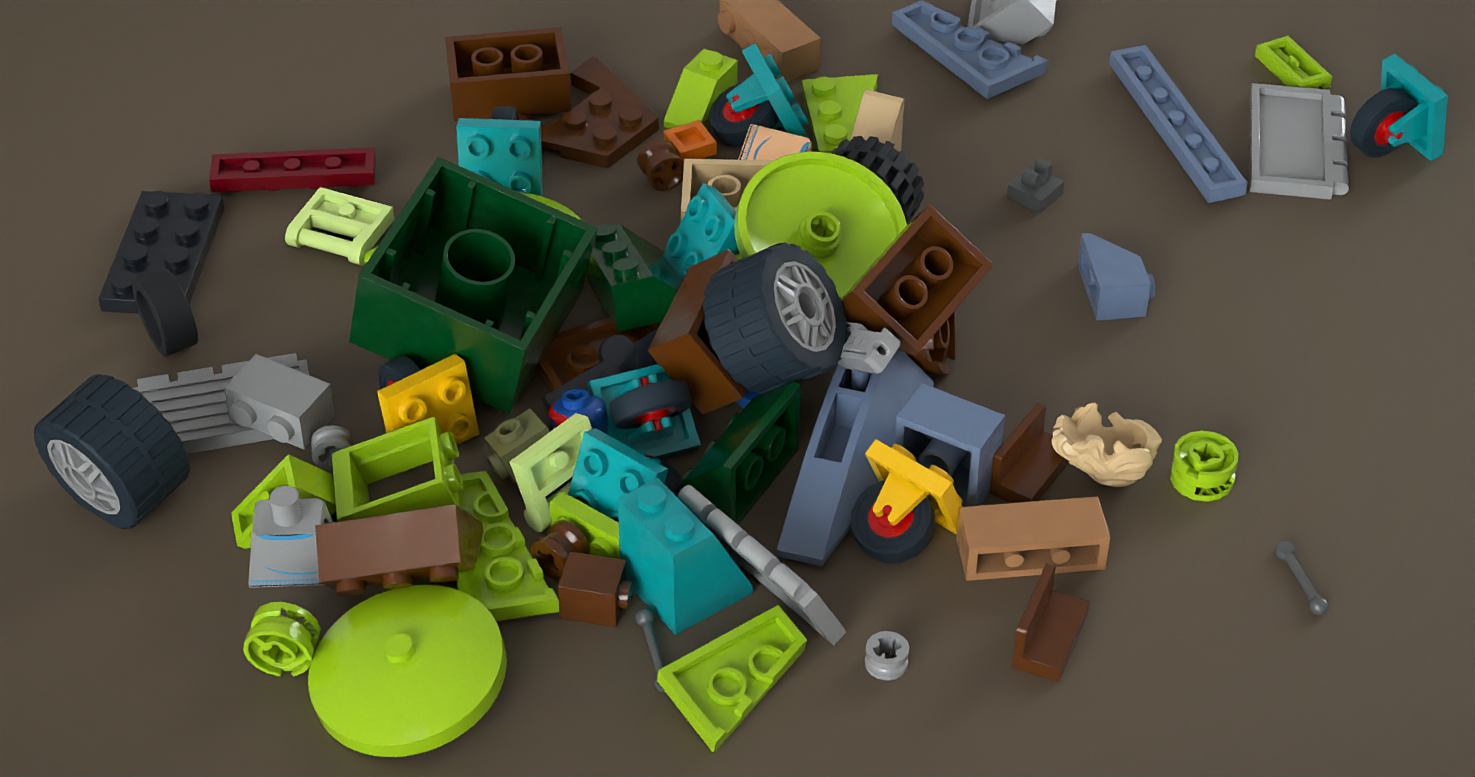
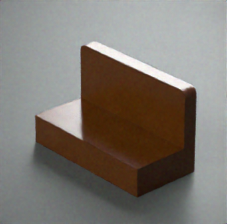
M1037 403L995 452L992 464L990 494L1009 503L1039 501L1069 464L1067 459L1054 450L1052 446L1053 435L1043 431L1046 406Z
M1046 563L1017 627L1012 668L1059 682L1088 615L1090 601L1054 591L1053 584L1056 566Z

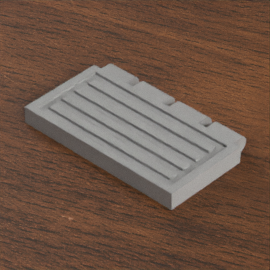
M1252 83L1250 90L1249 192L1331 199L1332 195L1346 194L1349 190L1344 97L1330 95V90Z
M296 353L268 357L270 360L309 375L307 360L298 361ZM248 361L221 365L222 373L214 374L213 367L177 372L178 381L170 382L168 374L137 379L138 387L133 388L140 392L169 421L183 442L187 454L274 439L272 436L253 428L243 427L229 417L224 386Z
M687 485L681 489L677 498L715 535L735 562L833 646L841 639L847 631L820 596L785 564L781 563L778 558L752 536H749L746 531L720 509H717L713 503L694 487Z

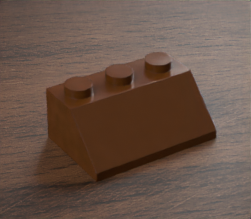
M929 204L908 223L843 296L841 301L844 316H846L847 322L862 324L868 331L881 333L885 327L901 342L897 350L916 355L994 264Z
M454 504L315 525L319 583L335 590L337 595L352 596L365 593V586L383 584L385 589H399L412 586V579L430 577L432 582L459 579V572L475 569L483 536V523Z

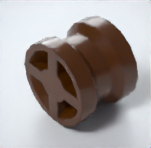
M661 139L654 140L640 150L637 164L643 174L647 176L649 183L654 189L666 191L673 189L683 180L684 162L677 155L670 142Z
M566 520L555 522L549 528L547 537H539L530 546L531 557L533 559L536 558L543 573L554 580L561 579L569 552L590 553V545L586 536L578 527Z

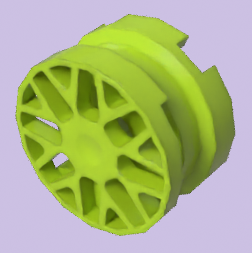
M1203 430L1190 432L1182 436L1175 444L1170 480L1177 491L1190 499L1205 502L1219 500L1228 495L1233 488L1239 452L1234 443L1216 432ZM1197 487L1202 488L1199 494H1195ZM1210 488H1214L1217 494H1214Z
M270 602L260 606L254 613L251 630L245 638L243 651L247 660L257 669L281 677L283 671H292L291 674L294 677L304 673L310 667L321 628L317 619L309 611L298 605L286 602ZM282 609L286 610L287 617L281 615ZM301 616L305 617V618H304L302 621H300V622H298V621L295 620V619H297V618H299V617H301Z

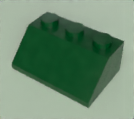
M602 224L596 226L598 230L586 277L617 331L622 332L662 322L683 281L663 256L664 251L621 224Z
M792 381L752 398L740 413L736 412L731 417L727 429L720 438L709 443L704 457L694 468H689L685 472L681 480V489L691 485L713 503L717 509H720L739 525L799 450L801 384Z

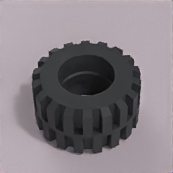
M855 136L851 141L846 139L837 148L835 147L831 154L843 156L863 165L876 174L890 188L901 205L908 225L921 206L920 204L925 193L921 190L924 186L923 177L916 175L919 168L915 162L910 163L907 160L909 155L903 150L899 152L894 149L895 144L887 140L885 144L881 143L878 137L869 136L867 140L862 136Z

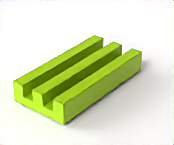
M1289 36L1256 46L1255 57L1286 86L1318 89L1319 85L1323 89L1331 87L1333 76Z

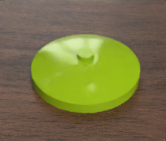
M810 151L780 157L762 167L751 178L739 201L734 229L737 247L742 259L772 245L784 242L795 244L801 247L802 250L808 251L825 268L826 273L836 286L839 297L842 299L907 226L896 196L872 171L843 156Z
M412 585L406 588L391 589L354 606L326 632L318 644L310 664L308 675L309 694L322 725L334 739L344 746L363 754L379 757L416 755L453 741L473 727L485 715L502 688L507 668V653L501 632L493 615L481 602L469 594L439 585Z

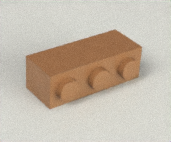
M720 0V13H718L717 19L722 32L728 34L740 45L742 50L756 43L763 57L770 53L781 72V75L775 77V79L783 76L785 81L789 82L820 70L821 38L780 1Z
M1096 496L959 507L956 541L966 581L1041 575L1046 563L1056 566L1055 574L1106 570L1110 534L1099 497Z

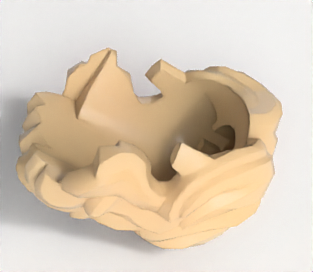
M1096 403L1075 408L1071 418L1066 415H1061L1057 418L1052 438L1054 450L1067 459L1069 464L1086 472L1095 482L1106 486L1124 487L1144 477L1146 471L1153 464V460L1158 454L1157 450L1162 442L1161 436L1150 424L1143 420L1123 419L1117 412L1108 416L1113 427H1103L1101 424L1102 415L1097 411L1098 404Z

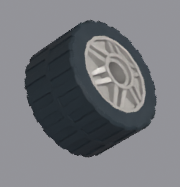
M778 243L723 267L711 276L704 292V324L710 338L709 342L713 351L717 354L719 362L737 383H741L744 388L751 392L755 391L758 394H764L792 381L796 383L803 382L837 366L838 361L841 360L840 356L847 339V323L843 304L833 280L830 279L821 263L817 262L808 251L802 250L801 247L795 244Z
M96 374L89 377L34 427V441L38 448V453L50 473L57 479L63 489L78 504L117 528H134L189 477L190 464L187 451H185L183 442L169 421L140 392L134 390L122 380H117L109 375Z

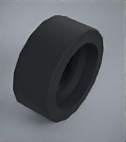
M164 268L138 278L132 283L133 294L140 317L159 353L166 357L198 343V331L192 310L179 282L171 271Z

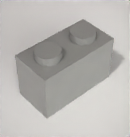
M255 354L224 386L231 420H234L243 427L253 428L272 436L279 442H287L303 450L311 443L313 433L319 428L326 426L335 417L330 383L258 354Z

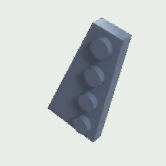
M923 0L892 12V26L986 99L1047 73L1048 60L1038 55L1032 59L1021 54V47L1009 41L1003 46L989 39L990 32L979 27H964L960 25V18Z

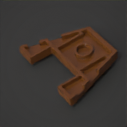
M591 57L570 72L571 85L590 94V96L551 125L544 126L541 124L542 149L548 148L560 151L561 158L609 168L659 130V117L602 62L595 57ZM518 112L519 120L534 121Z

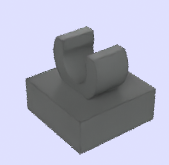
M1037 158L1035 167L1030 165L1028 168H1025L1019 176L1008 184L1007 198L1038 213H1042L1063 194L1064 181L1051 175L1053 170L1051 163Z

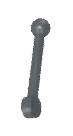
M1288 540L1279 541L1276 546V556L1287 561L1310 600V611L1315 615L1321 616L1325 614L1328 610V602L1317 595L1294 556L1295 545Z
M642 608L636 613L635 619L638 625L643 627L656 670L654 686L658 691L665 692L657 682L658 670L665 666L652 626L654 613L648 608Z

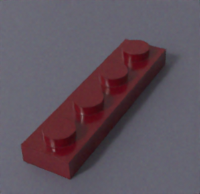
M374 147L212 154L209 176L211 192L235 193L254 190L277 191L281 189H319L320 187L375 185Z

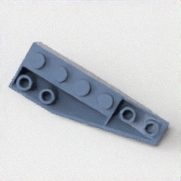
M897 350L885 369L879 374L846 369L837 365L800 469L778 543L777 557L823 566L850 531L852 509L858 497L869 486L879 482L865 453L875 439L892 447L895 444L896 417L922 383L934 387V381L905 352Z

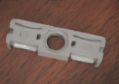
M846 322L847 339L840 356L841 360L838 361L837 365L851 370L875 374L881 373L899 348L901 342L885 327L880 333L868 331L859 323Z

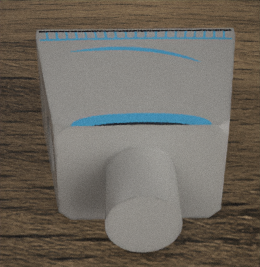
M281 486L271 492L270 500H260L255 504L251 537L249 588L323 585L319 583L315 525L333 523L325 501L319 498L300 499L299 493L294 487Z

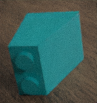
M659 478L618 497L620 559L626 560L627 580L634 582V592L675 635L753 593L752 584L715 535Z

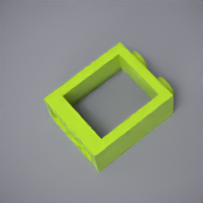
M435 417L331 453L336 513L339 522L454 504L460 507L458 491L463 490L464 487L460 472L454 464V459L459 457V450L450 431L444 433ZM433 461L434 480L372 502L369 501L368 484Z

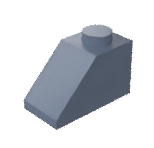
M1081 233L1077 266L1096 321L1146 317L1148 301L1155 296V281L1152 273L1146 272L1141 257L1096 235Z

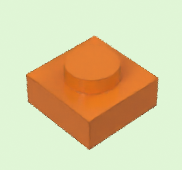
M699 120L663 131V140H667L673 145L677 155L681 157L683 162L684 159H704L717 155L716 140Z

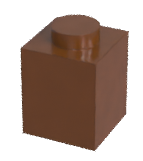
M569 552L558 585L560 619L617 627L622 609H629L631 606L634 591V582L627 580L626 560Z

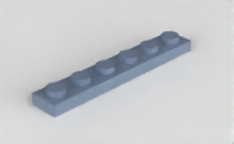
M1142 45L1111 51L1109 65L1207 202L1211 203L1244 196L1248 182L1148 47Z

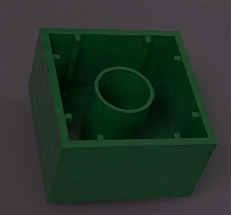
M437 157L358 275L349 342L388 360L406 356L420 370L453 354H457L465 361L472 398L511 414L582 293L598 228Z

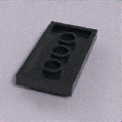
M142 191L98 298L101 311L139 314L132 283L138 278L164 268L173 273L190 304L224 211L223 197L221 195H205L202 193Z

